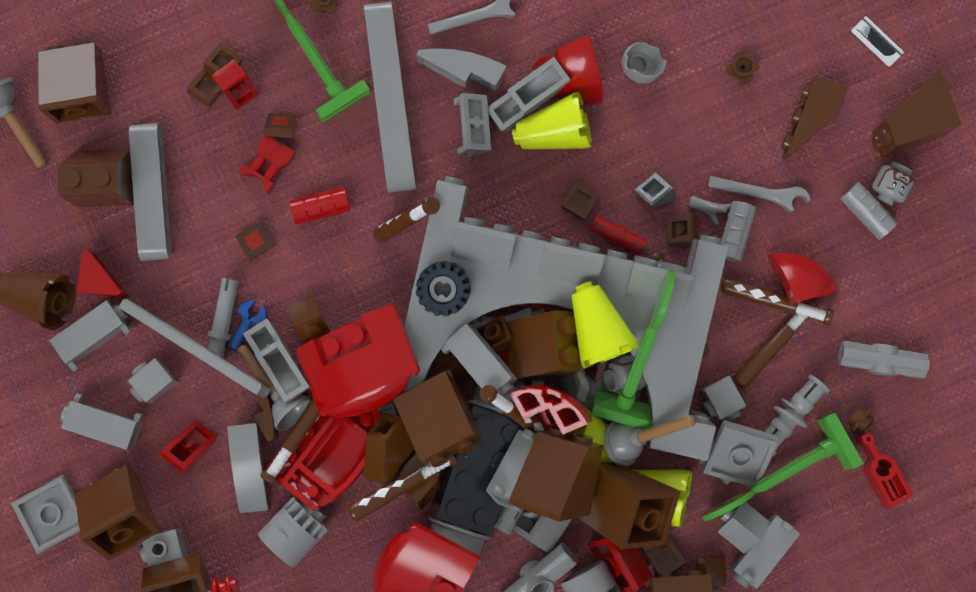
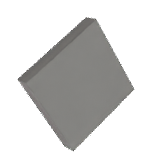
M723 420L712 444L709 459L704 462L702 471L704 474L752 487L757 481L762 479L779 443V438L773 434Z
M65 475L59 476L11 503L37 554L45 552L80 532L75 493Z

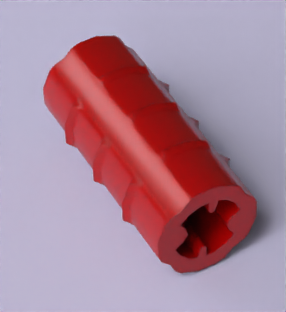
M345 187L330 189L321 193L316 192V194L302 196L301 198L289 201L296 225L306 222L311 223L314 220L325 219L334 215L338 216L339 214L351 211Z

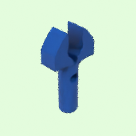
M255 300L241 304L237 311L241 314L242 323L228 345L233 351H237L244 342L245 337L243 333L267 318V310L264 305H262L259 314L251 318L250 310L256 303Z

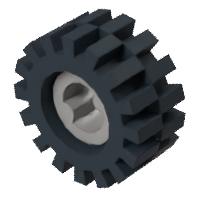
M448 261L435 262L424 269L419 275L415 292L419 298V304L425 307L424 310L428 313L432 312L435 316H449L459 312L468 301L471 292L470 279L465 274L466 271L457 266L458 264L454 262L449 263ZM441 281L443 284L448 282L452 287L451 294L449 296L443 293L438 295L435 290L437 282Z

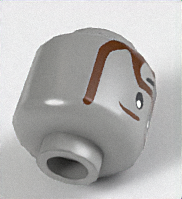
M892 162L891 165L882 166L872 184L873 190L878 193L876 199L890 206L894 202H905L915 184V178L912 176L913 171L896 162Z
M625 355L607 364L603 375L604 384L609 391L616 395L624 388L634 361L633 355ZM643 373L636 392L641 390L646 384Z

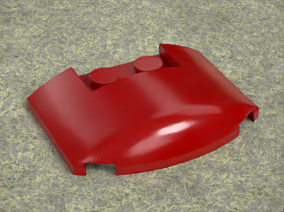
M395 304L364 314L361 318L318 339L310 340L296 350L319 415L325 417H353L377 410L407 389L405 385L412 374L417 376L420 372V367Z
M374 410L353 417L320 416L296 452L291 454L279 474H277V482L313 511L331 503L347 491L363 473L367 433L381 417L382 413ZM279 451L275 454V456L272 458V460L269 462V464L266 466L264 470H268L271 463H273V460L279 454Z
M416 522L411 524L409 527L410 531L404 533L399 531L389 540L375 566L373 576L374 592H462L481 556Z

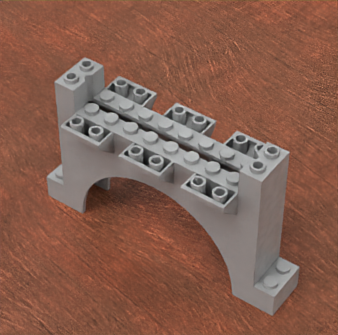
M445 176L444 181L437 180L434 197L439 201L440 209L436 214L429 215L404 326L420 367V372L417 376L412 374L405 385L407 387L405 391L420 385L427 379L431 363L437 353L445 345V342L466 323L468 324L485 313L515 304L546 303L573 309L571 295L576 293L575 287L592 281L593 286L600 285L636 338L638 345H640L644 331L651 323L654 306L667 271L671 270L675 272L672 295L660 328L656 330V339L643 370L648 404L652 405L649 428L687 415L694 416L696 423L692 427L649 440L650 448L708 461L716 426L711 422L710 417L706 416V413L690 410L728 251V246L721 245L722 239L701 235L700 240L693 239L686 267L668 262H662V266L658 267L659 261L635 255L634 260L626 259V253L609 249L606 255L599 253V247L585 243H579L577 248L569 246L570 241L552 236L551 241L541 240V234L524 230L523 235L512 233L513 227L502 224H494V227L490 228L485 226L484 220L465 217L464 221H462L469 187L463 186L464 180ZM442 261L454 262L458 264V267L463 268L466 271L467 277L469 276L471 286L470 297L464 307L459 312L445 317L444 315L435 316L434 313H428L424 310L425 307L419 304V298L415 292L417 290L416 282L421 272L431 264ZM439 281L435 285V290L438 295L443 293L449 296L452 287L448 282L443 284ZM638 348L632 349V351H630L634 358Z

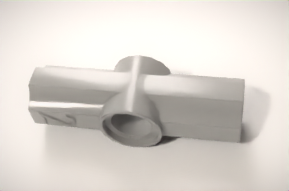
M841 341L837 356L839 366L864 369L876 375H901L916 379L926 378L930 364L928 354L898 350V347L886 344L867 345L858 342Z
M562 542L542 560L526 563L520 570V578L503 592H553V583L572 569L578 560L569 547Z

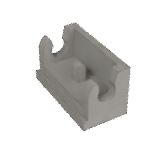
M460 94V96L453 99L454 106L460 104L463 146L457 148V155L468 153V157H476L491 151L487 95Z

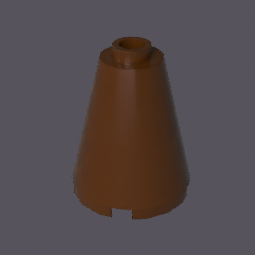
M0 273V303L44 329L57 330L66 322L62 320L65 313H71L73 309L75 285L73 282H69L68 279L70 277L65 274Z

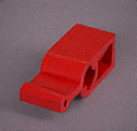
M868 432L855 436L856 443L861 445L867 456L863 467L864 473L882 507L891 508L912 497L913 494L896 462L888 455L879 454L873 443V435ZM879 460L884 464V467L881 469V475H878L875 470L879 467Z

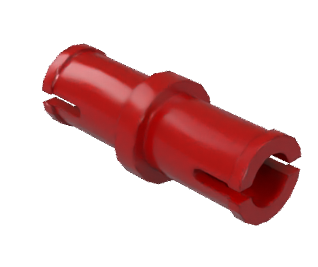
M598 214L595 216L593 221L602 225L603 228L591 224L590 232L610 240V244L613 246L618 244L640 256L643 249L634 245L633 242L645 247L647 239L626 230V226L622 224L618 226L600 217Z

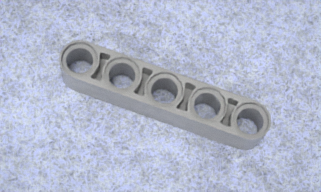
M159 123L130 125L129 142L138 255L141 261L170 259L171 238L161 126Z

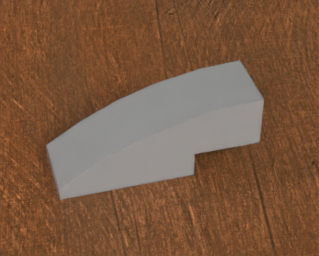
M422 49L416 54L418 63L464 88L468 86L472 79L496 92L506 75V65L471 52L455 49Z
M553 57L508 89V93L488 106V113L502 133L505 134L516 126V122L531 115L571 80L555 57Z
M267 318L243 333L284 403H288L310 388L290 351Z
M257 423L227 426L239 513L269 510L267 481L260 477L265 469L260 427Z

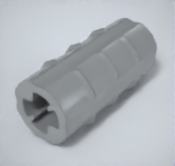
M860 182L854 184L840 198L848 207V210H851L878 240L888 234L898 223L889 214V211H886Z
M732 201L729 214H727L726 225L723 228L724 232L721 245L728 246L725 260L742 262L744 251L747 249L746 244L750 236V230L754 223L757 210L755 206L745 202Z

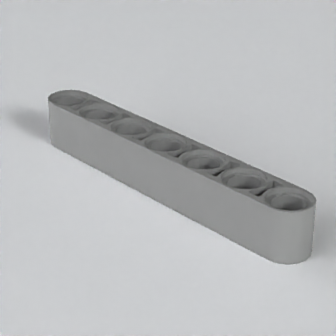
M392 1L364 5L387 191L390 193L416 189Z

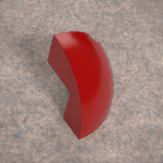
M589 35L558 47L555 54L543 56L533 65V70L535 71L555 57L571 81L554 95L555 97L563 99L579 92L584 105L603 103L600 72Z
M790 252L767 255L773 276L780 275L789 305L839 292L831 275L811 258Z
M541 385L526 386L509 393L523 419L539 413L548 430H550L551 426L559 427L562 434H566L587 425L591 420V416L577 399L554 387Z

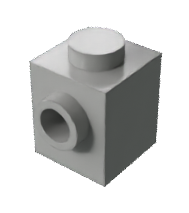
M156 358L148 364L144 362L132 371L134 376L128 380L133 386L130 389L133 396L139 402L144 400L150 404L154 403L179 382L165 364Z
M730 375L700 390L705 399V402L702 403L705 411L710 418L714 416L716 421L723 418L726 421H731L742 415L740 409L746 407Z
M744 502L721 515L720 519L723 522L717 532L745 554L761 540L770 521L748 503Z
M181 528L156 534L143 541V545H140L141 558L143 562H147L148 567L188 556Z

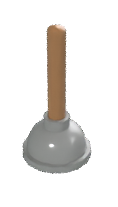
M11 77L0 80V118L6 120L36 167L42 168L46 165L47 161L14 113L16 109L12 103L16 98L13 86L15 82Z
M246 345L240 346L237 350L238 354L262 384L271 390V400L274 402L272 405L274 427L278 431L291 427L298 421L311 397L304 396L301 393L288 403H284L255 355Z
M687 415L645 430L613 421L608 423L604 430V446L608 456L615 464L626 467L634 463L647 441L695 425L696 420L694 416Z

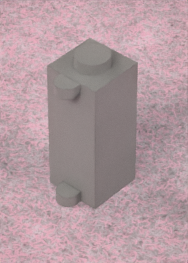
M106 300L49 340L63 362L68 364L73 372L79 369L77 365L79 361L123 331L125 335L131 332L128 323L125 321L128 315L119 308V303L114 305V303Z
M466 323L445 342L441 349L443 353L448 354L451 351L481 388L485 385H492L503 397L507 396L514 389L512 384L518 380L517 377L474 326Z
M76 393L73 401H70L69 405L64 407L60 418L63 422L62 429L125 450H134L143 424L141 422L143 414L136 413L132 420L82 403L83 395Z
M524 429V431L518 430L486 489L497 504L519 512L522 511L521 508L508 503L537 433H533L528 429Z
M771 514L767 519L770 523L761 540L745 554L742 552L729 568L735 573L732 578L745 589L749 585L758 589L800 535L789 523L777 515Z

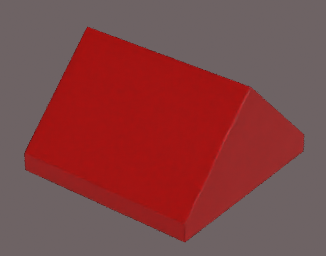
M603 535L587 543L596 561L605 560L621 592H635L653 577L638 548L620 549Z

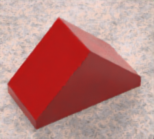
M234 59L211 75L236 110L259 95L247 74Z
M88 248L83 250L77 292L91 296L126 298L128 294L98 256Z
M195 420L160 452V455L182 473L191 472L218 437Z

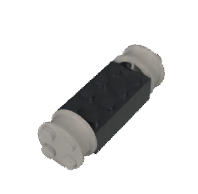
M513 383L514 389L512 391L526 387V385ZM477 385L473 400H468V402L472 404L470 407L482 440L475 443V447L472 450L454 454L458 464L454 467L448 466L446 468L441 489L436 493L429 513L433 517H429V520L432 522L430 530L480 556L484 541L490 540L501 506L492 499L486 489L518 430L524 431L525 428L506 416L501 409L492 403L485 404L480 399L482 388ZM508 394L507 396L504 397V398H506L508 401H509V400H512V401H513V399H512V397L510 396V394ZM479 559L478 564H482L483 561Z

